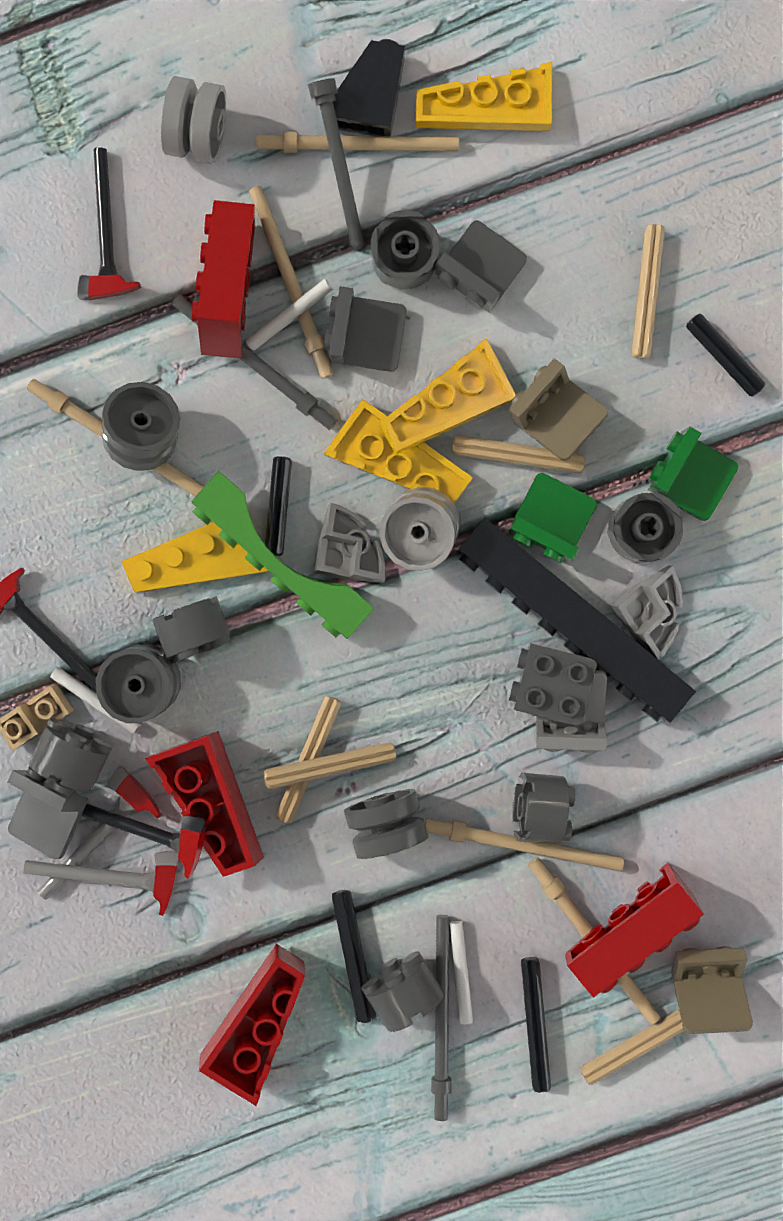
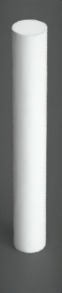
M323 279L249 337L246 343L253 351L258 349L333 290L331 284L326 279Z
M57 667L51 674L50 678L130 733L135 734L141 723H124L112 718L102 708L95 691L60 667Z
M457 920L450 922V934L460 1024L473 1023L463 921Z

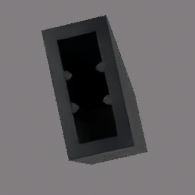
M390 39L370 41L337 89L338 93L335 94L336 101L333 102L339 130L369 136L392 135L405 61V46L399 45L396 41Z

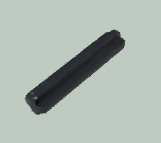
M702 314L695 315L687 323L686 328L749 396H755L764 388L765 382Z
M282 456L273 458L265 539L266 547L275 556H282L284 552L292 460Z

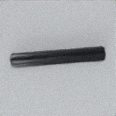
M339 890L332 893V901L355 1014L358 1022L369 1023L376 1019V1012L361 989L369 981L352 894L350 890Z
M526 957L521 960L531 1078L534 1092L541 1093L548 1092L551 1089L541 970L537 957Z

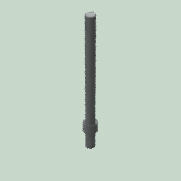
M181 294L178 295L172 305L192 320V303ZM243 345L242 359L240 360L296 403V409L306 417L311 415L329 431L335 426L338 420L318 405V399L309 392L303 393Z
M448 915L436 916V980L444 994L442 1001L435 1008V1076L431 1078V1092L435 1094L434 1119L436 1121L448 1120V1095L451 1094L452 1079L448 1076L450 916Z

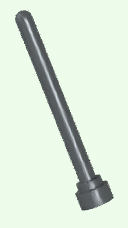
M335 78L323 79L308 84L311 99H315L316 106L320 105L351 246L355 250H360L364 246V239L333 102L336 101L335 94L338 93Z

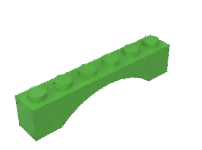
M220 471L212 477L191 501L196 506L192 512L207 525L213 521L219 526L222 531L218 535L233 548L237 544L243 547L248 552L244 557L259 571L263 567L268 569L274 575L271 581L284 593L290 589L300 597L296 603L310 616L317 612L325 619L321 625L334 637L337 638L342 634L348 639L374 610L347 583H329L312 579L294 571L280 561L266 547L255 530L248 511L245 493Z

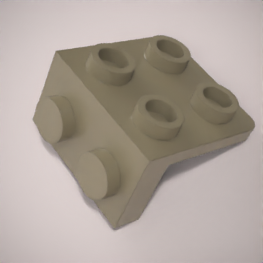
M555 358L548 366L545 365L538 370L533 383L525 391L519 392L514 397L509 408L515 425L562 461H568L608 416L607 408L570 381L565 366Z
M722 946L710 950L687 948L682 951H676L671 973L682 1027L687 1034L749 1031L752 1028L753 1020L742 980L747 962L744 948Z

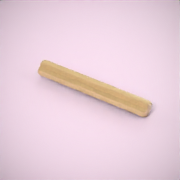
M649 224L644 234L631 351L632 357L638 359H647L651 355L665 230L664 226L659 224Z
M459 435L454 437L452 444V453L459 456L574 473H582L585 465V457L581 453H575L568 461H562L546 448Z
M330 696L324 698L298 762L320 757L341 706V702L338 699ZM309 781L288 785L276 813L277 819L290 824L293 822Z
M388 742L266 769L264 771L265 785L268 789L393 762L396 760V750L394 745Z
M679 1010L583 1065L580 1069L586 1082L589 1085H593L682 1033L684 1030Z

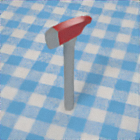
M119 767L107 784L110 789L121 796L119 803L112 812L126 817L135 810L138 812L146 810L156 818L161 817L162 813L150 794L124 767ZM101 823L63 864L79 866L111 833L114 827ZM50 877L37 892L43 899L47 900L66 879Z
M175 851L155 853V872L144 874L29 860L25 861L23 874L142 887L153 892V897L160 903L159 915L163 916L173 890L178 853Z

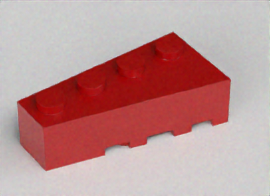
M214 200L212 214L206 213L204 233L209 235L208 243L202 242L200 250V262L204 264V271H198L196 277V292L200 293L199 301H193L192 322L198 324L201 355L242 359L241 331H245L246 297L248 298L250 269L247 267H251L256 226L255 204Z
M219 731L157 752L145 758L151 769L154 768L163 782L161 784L167 793L173 796L181 808L182 812L180 813L182 816L191 815L205 819L206 831L203 847L223 877L254 867L264 858Z
M668 862L659 870L663 875L653 884L646 881L637 889L638 894L634 902L630 905L620 904L612 911L608 918L609 924L603 927L602 924H598L565 953L567 967L593 998L600 992L604 994L612 990L620 977L627 972L633 973L645 963V959L655 951L661 952L672 943V938L682 931L687 932L693 929L700 922V917L704 915L693 892Z
M275 944L200 1054L199 1072L257 1106L261 1089L265 1079L268 1077L277 1047L280 1045L287 1020L292 1013L306 976L305 965L302 959L280 945Z

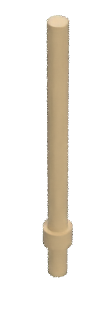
M284 132L283 135H257L256 137L257 149H284V153H298V150H329L327 136L298 135L297 132ZM341 136L343 150L459 151V137Z
M261 186L252 188L249 193L255 204V209L293 304L303 296L263 189ZM308 309L298 317L306 338L304 344L308 355L314 358L321 379H326L333 376L334 373L324 350L325 340L323 335L318 334Z
M32 379L29 382L27 390L47 402L50 409L60 415L62 413L66 414L102 437L103 424L101 420L72 403L71 398L59 390L55 392L36 379ZM167 462L153 469L195 497L204 488L202 484Z
M426 818L425 821L428 833L448 836L451 841L463 843L464 840L617 871H622L624 866V858L555 844L519 842L512 835L467 827V823L455 820L452 823Z
M539 857L531 860L528 863V867L542 883L541 889L550 900H555L582 937H584L593 928L565 893L566 887L557 876H552ZM626 973L618 979L619 985L650 1025L656 1023L661 1016L629 974Z

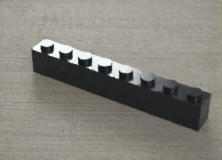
M486 518L478 524L457 550L462 554L459 560L473 572L478 568L488 576L485 580L488 585L500 594L505 590L512 595L514 599L511 603L525 615L531 611L541 620L537 625L552 637L557 632L566 640L563 646L572 654L579 656L583 654L587 658L594 659L597 664L596 670L604 671L607 677L610 676L619 683L615 689L627 699L632 701L636 697L645 705L642 711L657 723L660 719L671 723L696 693L691 686Z

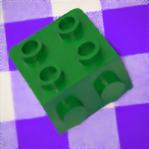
M689 426L681 433L676 431L666 447L670 451L664 462L659 461L649 476V479L653 481L648 491L668 497L679 509L700 521H706L713 514L738 471V464L699 441L698 439L702 433Z
M539 473L533 480L508 531L515 534L513 540L529 548L534 544L544 549L543 555L561 564L563 560L571 561L579 549L576 545L597 503L594 498L545 473Z

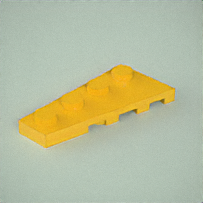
M552 62L540 64V68L525 71L523 67L510 70V74L491 78L490 74L477 77V81L461 84L460 81L417 89L416 128L551 130Z
M486 338L469 354L464 355L455 362L445 373L431 381L421 392L412 396L383 419L380 426L396 455L512 403L516 394Z
M364 399L361 400L323 453L327 457L408 489L419 486L435 488L446 494L454 504L473 478L424 442L395 455L380 426L382 420L387 416Z
M214 522L121 561L134 593L270 571L265 567L259 571L244 558L248 552L243 547L237 544L233 548L218 535L222 529Z

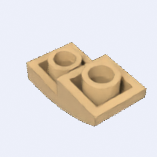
M55 683L0 718V733L12 751L41 734L50 718L61 721L75 710L58 684Z

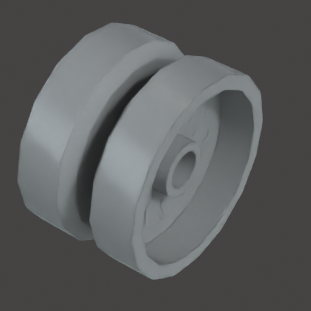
M178 76L172 77L166 91L161 121V144L165 155L182 158L191 150L195 161L215 163L222 144L227 102L224 85L204 82L198 90L193 79Z
M419 486L404 491L393 501L380 523L379 537L385 553L394 563L405 569L423 571L436 567L448 557L459 535L460 517L457 507L446 494L435 488ZM419 526H421L424 529V531L418 530Z

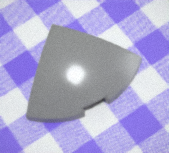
M334 503L328 505L318 543L313 573L350 580L383 583L385 582L386 571L381 546L376 540L372 542L363 528L366 527V523L347 508Z
M666 566L638 583L610 605L639 644L658 660L671 646L680 626L674 622L677 615L676 606L683 605L681 585L673 566Z

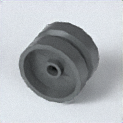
M146 382L127 383L115 389L106 399L102 412L104 448L116 463L124 468L135 471L153 470L166 463L174 453L180 424L178 406L171 395L159 386Z
M137 644L110 655L100 666L96 677V695L102 708L112 718L124 723H143L155 718L176 701L181 688V673L177 664H172L170 658L166 659L163 649L152 644Z
M415 789L380 794L344 809L348 828L357 831L363 830L352 841L357 858L370 859L386 856L411 848L429 838L424 819L410 817L420 809Z

